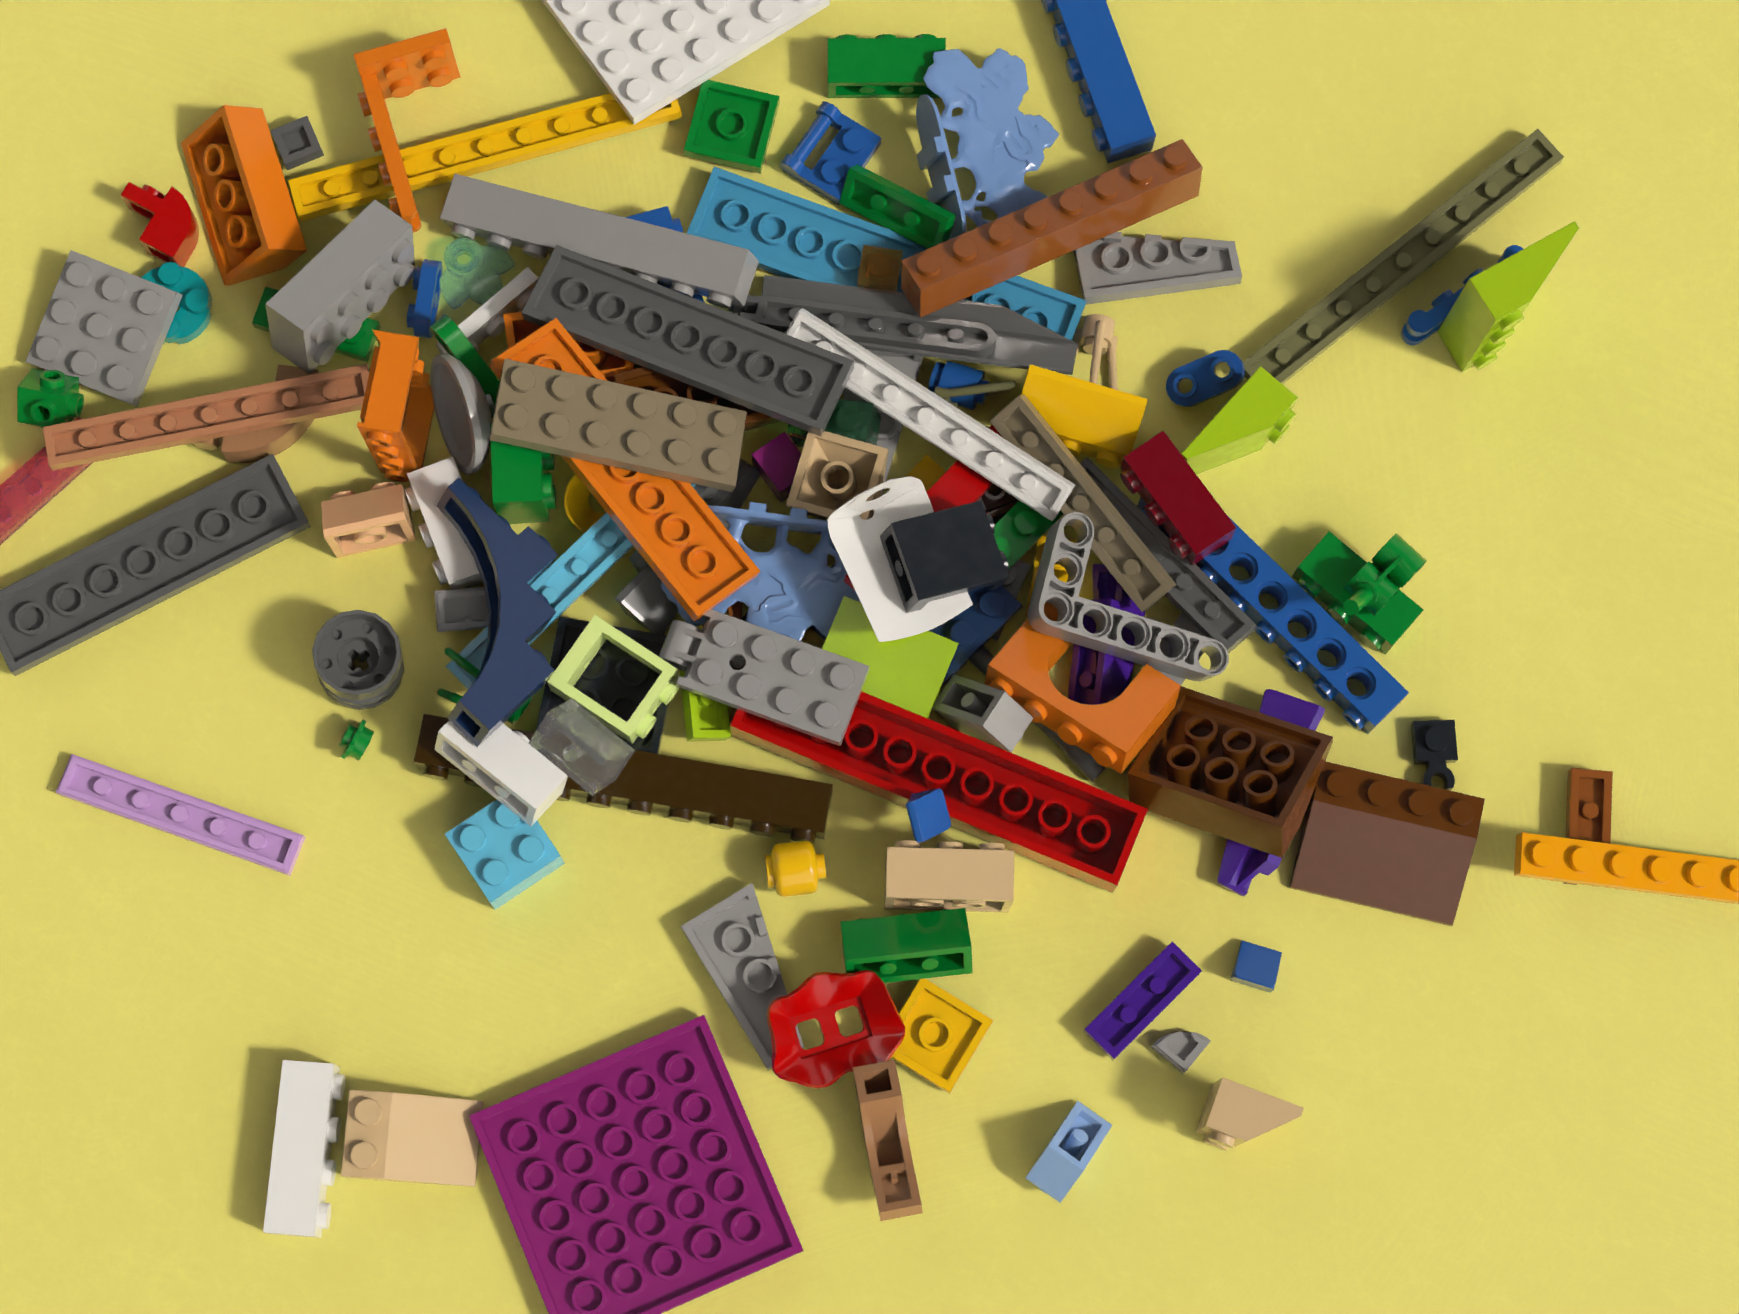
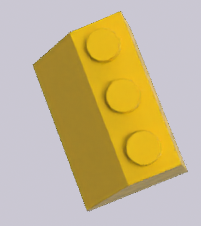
M1031 364L1021 394H1025L1074 457L1080 456V453L1096 458L1095 461L1109 468H1118L1122 464L1123 457L1132 452L1148 401L1146 398Z

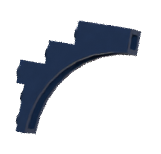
M457 478L447 487L436 506L458 530L474 557L484 584L489 616L487 646L480 671L471 688L458 701L447 718L478 747L539 691L555 671L548 664L545 656L538 650L533 649L528 643L544 630L556 613L546 597L535 591L530 585L551 566L558 554L551 548L550 543L543 536L538 535L529 526L519 535L516 534L505 518L497 515L482 501L481 496L475 489L468 487L460 478Z

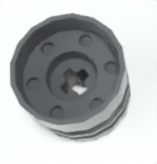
M363 610L341 612L326 621L316 634L312 652L320 684L328 697L342 707L355 710L376 708L391 699L400 687L404 673V664L399 638L390 623L376 613ZM356 659L360 662L366 660L368 669L363 671L358 667L354 670L352 662Z

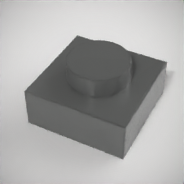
M308 116L270 130L287 170L324 156Z

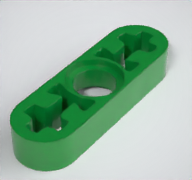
M443 315L429 327L431 332L447 354L460 360L474 374L484 394H490L495 406L499 380L456 323L448 315Z

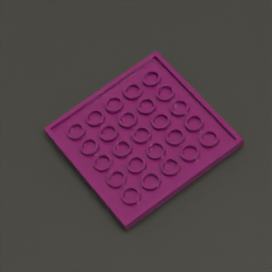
M705 1015L469 1115L549 1314H662L804 1251Z

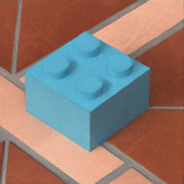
M495 800L445 833V836L495 910L565 864L538 821L529 826L498 800Z

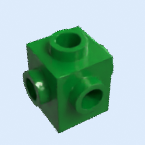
M32 368L17 386V422L40 426L43 429L46 426L71 422L75 417L79 418L82 413L84 396L79 393V377L65 375L58 370L43 371Z

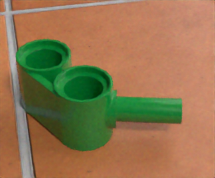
M1396 533L1372 558L1371 561L1373 562L1369 561L1344 587L1352 596L1344 602L1343 610L1346 614L1352 616L1365 607L1375 616L1400 590L1399 588H1402L1411 580L1427 560Z

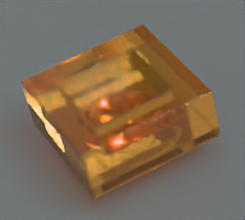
M863 245L857 287L897 292L903 251Z

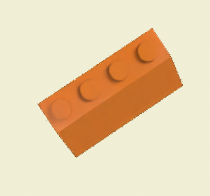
M223 105L182 141L181 147L224 285H234L285 269L304 254L307 248L263 109Z

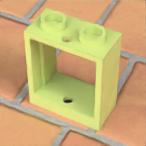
M594 615L547 683L552 692L630 744H633L638 736L643 739L650 732L657 719L653 714L662 702L667 705L673 699L679 689V686L676 684L679 675L677 668ZM606 640H609L660 674L627 722L573 687Z

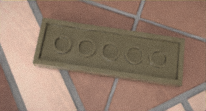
M504 359L489 440L733 492L736 487L747 412Z

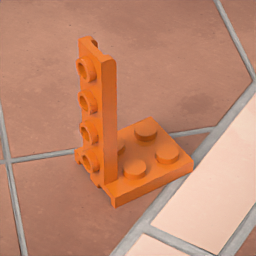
M446 28L353 54L365 92L358 93L364 117L372 115L375 127L368 128L374 151L382 150L385 162L378 164L385 187L393 186L396 196L388 199L391 211L411 224L413 233L420 230L421 221L385 99L390 97H406L415 90L429 86L442 87L454 79L461 78Z

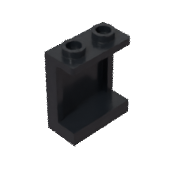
M982 500L893 522L879 536L906 613L921 610L928 602L984 587H987L988 591L997 589L1009 578L1007 558L1004 552L998 548L994 537V522L991 515L985 512Z

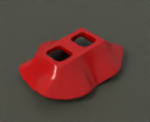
M871 970L843 974L816 972L791 993L771 1001L767 1009V1023L771 1034L773 1050L772 1070L774 1074L783 1080L811 1088L828 1087L846 1073L853 1072V1067L888 1061L905 1036L904 1022L889 995L885 983ZM855 1006L858 1009L863 1029L859 1033L844 1037L839 1031L835 1014L840 1009ZM816 1019L822 1032L823 1043L805 1050L800 1046L796 1025L806 1020Z

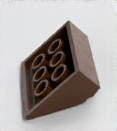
M1181 686L1175 708L1147 741L1127 773L1129 801L1147 808L1149 812L1283 858L1301 825L1333 743V737Z
M1325 761L1304 815L1289 888L1453 926L1477 841L1485 799Z

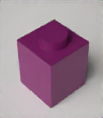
M785 431L752 453L753 467L759 471L760 476L780 503L789 497L801 457V452Z

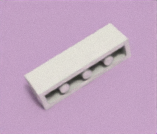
M282 1061L263 1233L321 1238L322 1229L329 1228L331 1203H325L327 1185L333 1186L336 1174V1161L330 1160L332 1143H338L341 1128L340 1117H335L336 1100H342L345 1091V1075L339 1074L340 1067L333 1063Z

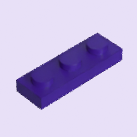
M1172 941L1083 1031L1113 1061L1202 970Z

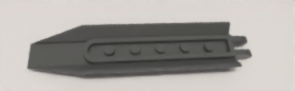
M764 275L761 296L748 295L745 306L731 303L728 310L733 314L785 334L797 312L803 308L865 349L1020 369H1029L1031 364L1068 375H1073L1078 346L1077 343L1002 305L960 300L920 318L906 295L902 292Z

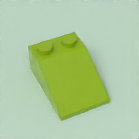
M1260 366L1181 455L1197 475L1257 452L1269 440L1276 444L1290 427L1289 423L1296 416L1292 409L1298 397Z

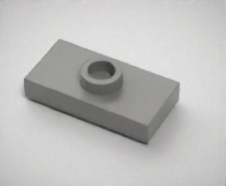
M484 587L434 591L438 632L481 629L488 626L489 614Z

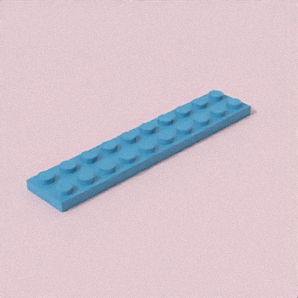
M715 166L687 231V234L749 249L759 260L757 268L781 277L904 293L901 289L902 260L927 250V248L887 228ZM1020 276L1012 277L962 299L965 301L1002 305L1071 341L1086 305V300Z

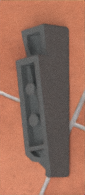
M740 458L736 487L733 492L696 485L694 489L707 505L740 509L760 474L756 468ZM721 521V523L727 529L729 527V523L727 521ZM636 550L629 559L639 574L615 599L630 618L651 633L664 635L678 612L677 604L668 600L665 592L661 589L662 581Z

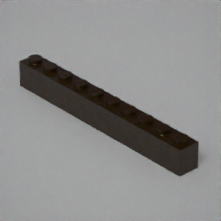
M424 714L414 763L418 769L424 770L423 776L436 780H447L448 775L464 777V783L481 787L434 750L438 731L449 719ZM511 729L512 731L523 733L530 740L533 748L545 757L550 756L563 767L568 778L563 793L556 799L558 801H569L570 796L587 798V805L598 808H610L611 803L627 805L628 812L649 816L652 810L668 813L667 818L679 822L690 823L692 818L696 817L708 819L709 826L731 830L733 829V824L750 827V833L760 836L773 837L774 831L791 834L790 839L796 842L809 841L814 844L815 838H825L833 784Z

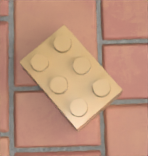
M902 840L896 841L895 847H887L884 909L939 911L942 909L965 908L967 912L1009 913L1014 901V850H1005L1004 844L981 843L979 849H963V844L960 842L937 843V848H921V842Z

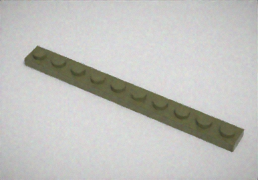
M1539 129L1535 130L1243 362L1245 367L1244 377L1248 380L1261 366L1280 383L1284 384L1558 166L1564 156Z

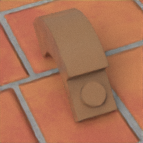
M278 364L275 382L320 372L314 369L310 374H307L299 367ZM314 419L195 442L194 446L205 450H218V447L221 446V453L228 463L257 462L271 454L274 456L291 447L305 434Z
M895 1060L853 1067L863 1135L880 1221L923 1213L909 1145L903 1099Z

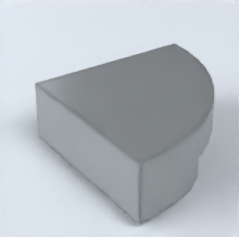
M1180 1031L1161 1037L1151 1048L1184 1074L1211 1040L1199 1033Z

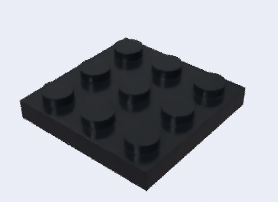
M559 617L550 666L554 670L559 666L589 621ZM613 626L659 656L666 635ZM606 640L573 687L627 722L660 674L609 640ZM546 681L535 733L659 754L669 703L666 705L662 702L653 714L657 718L656 722L647 736L643 739L638 736L634 743L630 744L552 692Z

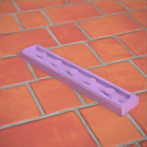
M71 754L56 790L57 794L288 876H291L306 838L299 833Z

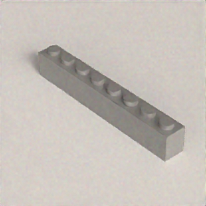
M454 174L440 219L452 228L450 233L461 239L473 241L475 236L487 239L486 243L502 250H509L511 245L523 248L522 252L524 254L541 260H545L547 255L551 256L556 245L653 283L668 286L671 290L689 297H693V294L706 296L707 302L722 308H730L731 303L745 306L759 260L749 249L459 174Z

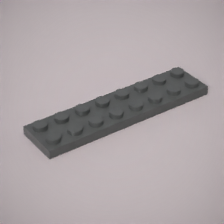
M556 245L522 310L523 320L542 327L557 318L574 340L820 437L854 369V360Z
M271 454L1 589L0 651L10 672L17 676L310 528L311 525L275 456Z

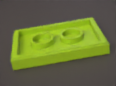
M844 596L822 649L869 666L870 670L862 692L928 718L959 643L930 631L902 639L879 642L862 604Z

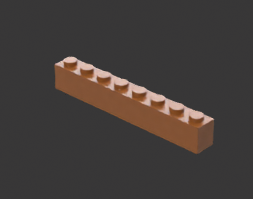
M1183 139L902 260L901 289L919 317L926 316L1199 196L1203 167Z

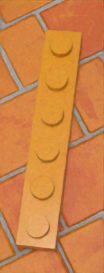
M1524 832L1516 835L1514 876L1739 904V860Z

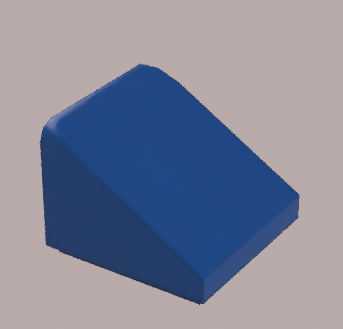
M941 788L911 795L906 803V808L917 843L924 842L951 827V820Z
M1242 940L1230 981L1269 993L1272 992L1276 984L1282 952Z

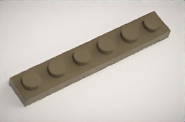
M1025 394L1016 397L990 421L1004 439L1076 485L1062 506V513L1067 515L1072 512H1080L1090 518L1094 526V538L1091 549L1141 612L1149 609L1177 585Z

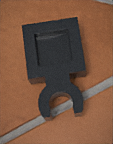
M1455 719L1413 721L1411 723L1414 764H1426V771L1421 777V784L1432 786V776H1439L1444 781V789L1451 791L1455 784V778L1452 771L1447 768L1446 763H1455L1458 760Z

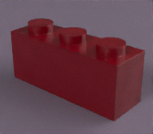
M1161 431L1123 457L1120 468L1122 471L1120 478L1123 484L1132 494L1137 492L1146 503L1144 510L1155 526H1163L1170 536L1168 542L1172 550L1180 559L1186 557L1193 566L1232 539L1236 526L1164 431Z

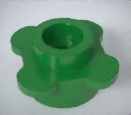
M362 719L357 726L349 724L338 745L344 748L341 758L345 759L351 756L359 761L374 734L373 730L365 727V720Z

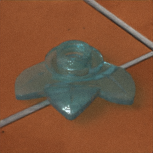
M459 238L452 241L444 252L446 270L439 281L443 298L452 309L459 308L469 297L474 302L483 305L503 288L499 275L508 272L515 266L513 259L506 250L491 245L480 246L474 240L472 241L467 238ZM462 254H467L471 256V261L467 264H460L457 262V258Z

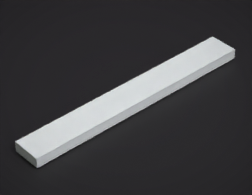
M802 308L797 312L785 334L854 360V369L845 386L847 389L1047 519L1053 521L1076 486Z

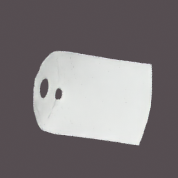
M911 476L890 479L876 485L843 504L827 518L830 538L879 642L902 639L929 631L973 605L968 592L930 601L921 610L909 613L905 611L879 536L893 522L934 512L922 481ZM889 488V491L881 497L866 501L868 497L877 491ZM874 510L872 518L864 520L860 517L863 512Z

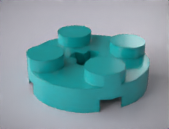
M167 262L160 267L150 270L141 277L183 295L179 303L180 309L175 313L164 342H176L178 345L184 344L202 334L211 319L212 297L206 283L196 272L189 268L181 267L176 263Z

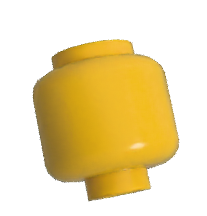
M809 841L776 844L771 850V855H765L768 888H775L779 896L787 897L815 893L818 888V879L826 878L824 853L815 854L814 846Z

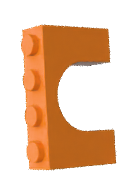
M1045 603V616L1051 621H1057V609L1052 604ZM1027 619L988 664L984 685L1005 691L1033 717V722L1041 723L1056 732L1067 744L1076 745L1090 754L1098 764L1110 767L1122 774L1175 708L1181 685L1146 664L1124 692L1114 700L1098 705H1087L1072 701L1055 688L1048 673L1072 643L1039 633L1032 628Z

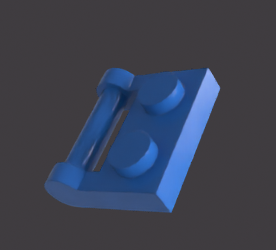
M823 101L816 111L817 117L791 155L786 154L779 165L788 175L839 205L849 168L857 164L865 168L881 145L882 137L842 114L833 104ZM829 126L839 130L814 168L811 170L806 167L804 162Z

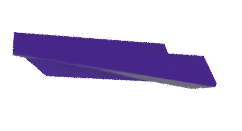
M1093 564L1092 601L1144 617L1145 611L1141 612L1105 565ZM1084 615L1082 622L1084 628L1088 632L1095 634V621L1092 617ZM1123 627L1121 630L1122 639L1126 644L1133 646L1135 642L1134 634L1130 629ZM1074 644L1067 698L1087 705H1098L1114 700L1130 684L1134 662Z
M1266 689L1259 712L1315 731L1325 712V708L1276 690ZM1227 839L1217 882L1239 896H1245L1248 893L1252 879L1259 873L1269 876L1279 867L1282 858Z

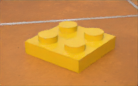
M920 979L899 1013L905 1025V1036L891 1058L950 1094L994 1020L929 980Z

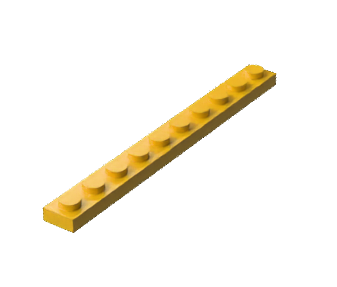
M611 93L401 149L400 153L411 190L416 191L452 181L454 174L466 177L680 119L682 118L678 99L634 125ZM384 155L288 180L300 222L368 204L374 199L379 201L394 197L393 186H384L378 166L379 163L385 162Z

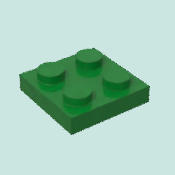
M712 80L703 82L684 147V156L761 174L780 103V96Z

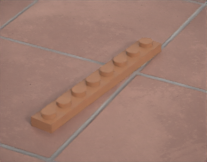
M367 364L46 426L43 427L48 465L52 470L63 469L362 410L370 369Z

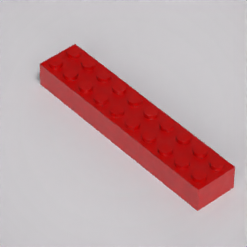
M862 691L841 746L739 709L736 710L730 724L731 735L904 807H906V803L913 793L941 788L952 827L991 843L1004 844L1005 849L1014 850L1017 854L1112 893L1118 886L1148 811L1145 807Z

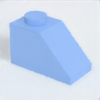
M1077 1101L1025 1178L1036 1185L1041 1191L1061 1203L1085 1170L1112 1127V1124Z

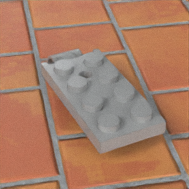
M712 609L704 614L706 621L702 630L683 621H672L659 657L678 670L686 671L684 677L679 676L676 683L681 689L841 746L870 668L868 665ZM734 656H742L745 659L746 664L742 669L734 670L730 667V660Z

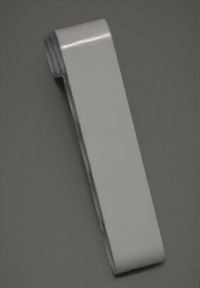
M1072 512L1059 519L1050 527L1027 613L1029 624L1034 630L1144 666L1148 664L1154 669L1192 681L1201 682L1221 674L1226 669L1229 663L1227 649L1221 642L1079 597L1094 538L1093 523L1085 514ZM1065 525L1074 528L1077 532V543H1072L1065 537ZM1055 564H1059L1066 569L1068 574L1067 582L1057 579L1054 574ZM1045 603H1050L1057 609V621H1051L1045 616ZM1084 615L1092 617L1095 621V634L1088 632L1084 628L1082 623ZM1123 627L1130 629L1134 634L1135 642L1133 646L1126 644L1122 639L1121 630ZM1161 639L1171 644L1173 649L1171 658H1168L1161 652ZM1200 651L1206 653L1210 658L1211 666L1209 670L1203 668L1199 663L1198 654Z

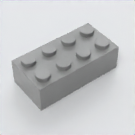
M374 199L266 303L272 348L307 374H310L319 364H326L334 355L335 349L346 338L351 339L358 333L362 322L371 313L379 312L386 305L389 296L399 286L407 285L413 278L415 260L412 225Z

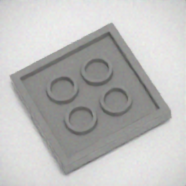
M71 250L25 362L45 370H58L65 375L79 377V384L138 407L183 295Z

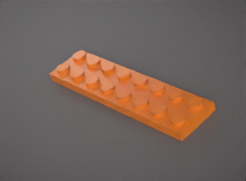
M557 318L492 359L490 363V368L499 379L504 359H510L607 381ZM562 456L694 622L752 581L760 573L759 568L690 483Z

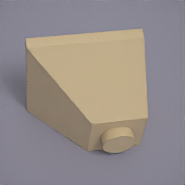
M826 431L823 432L821 437L808 432L786 506L789 508L808 510V515L827 521V518L843 504L862 492L883 483L889 450ZM882 490L872 494L866 501L881 497ZM874 510L863 512L860 517L868 520L873 517Z

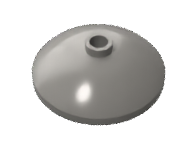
M447 353L434 357L431 365V391L439 428L448 452L454 458L459 470L467 475L473 474L481 469L487 457L491 442L489 440L490 423H492L491 418L494 415V402L490 394H484L478 379L460 360Z

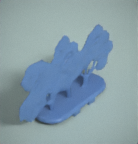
M1000 48L996 49L992 55L984 60L982 68H977L959 49L934 52V63L928 67L927 73L923 77L927 87L942 98L945 109L940 116L938 108L930 96L926 94L919 96L916 107V119L922 150L917 154L920 170L928 169L932 188L926 193L928 201L956 214L949 240L966 233L965 215L970 217L978 227L991 222L981 218L982 212L981 210L975 211V206L990 208L996 212L998 219L1048 197L1024 184V175L1026 172L1037 171L1045 158L1044 149L1053 145L1059 133L1041 115H1024L1018 110L1023 95L1029 89L1026 65L1018 56H1011L1007 51ZM960 107L963 109L962 115L952 117V110L954 108ZM944 128L958 132L960 139L956 158L951 159ZM965 167L971 170L975 177L976 189L969 200L961 199L954 172L956 168ZM985 192V200L977 201V195Z
M750 502L749 510L708 505L719 520L729 523L727 530L760 570L756 578L712 610L724 614L727 608L735 602H743L748 606L746 617L748 623L801 641L806 629L811 626H815L827 638L844 596L860 602L857 593L844 582L847 572L830 538L828 521L811 519L808 517V510L791 508L790 516L768 513L767 504ZM748 524L776 528L775 546L769 552L763 553L750 550L741 539L744 526ZM788 530L820 534L821 540L812 553L805 554L787 542ZM828 554L835 557L836 563L833 568L827 566ZM662 582L661 589L665 592L668 600L677 604L678 613L686 623L695 627L705 624L706 618L704 615L694 622Z

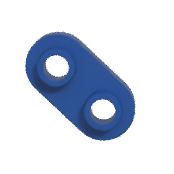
M424 259L422 267H415L413 290H417L416 304H409L407 312V327L413 328L415 337H433L429 327L436 322L443 276L441 261Z
M1215 351L1173 370L1166 381V392L1169 398L1177 405L1183 407L1198 405L1236 388L1244 378L1245 367L1243 361L1231 351ZM1220 363H1227L1230 367L1229 374L1223 378L1218 377L1216 367ZM1183 379H1190L1193 384L1192 390L1186 394L1181 393L1179 390L1180 382Z

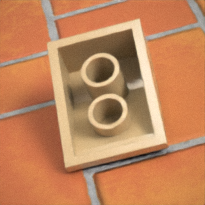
M349 1090L341 1176L359 1180L476 1187L480 1142L469 1115L483 1110V1101L394 1092Z

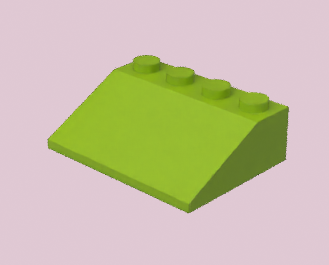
M1575 221L1468 280L1437 332L1462 372L1472 366H1475L1477 370L1482 369L1498 358L1496 353L1506 346L1505 339L1515 332L1513 327L1524 319L1523 312L1578 231L1579 227Z

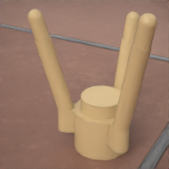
M1101 314L1087 315L1084 317L1083 327L1076 329L1073 337V342L1078 344L1076 355L1081 345H1083L1085 352L1092 354L1089 382L1097 384L1101 355L1107 352L1109 388L1118 390L1116 362L1118 337L1114 336L1115 321Z

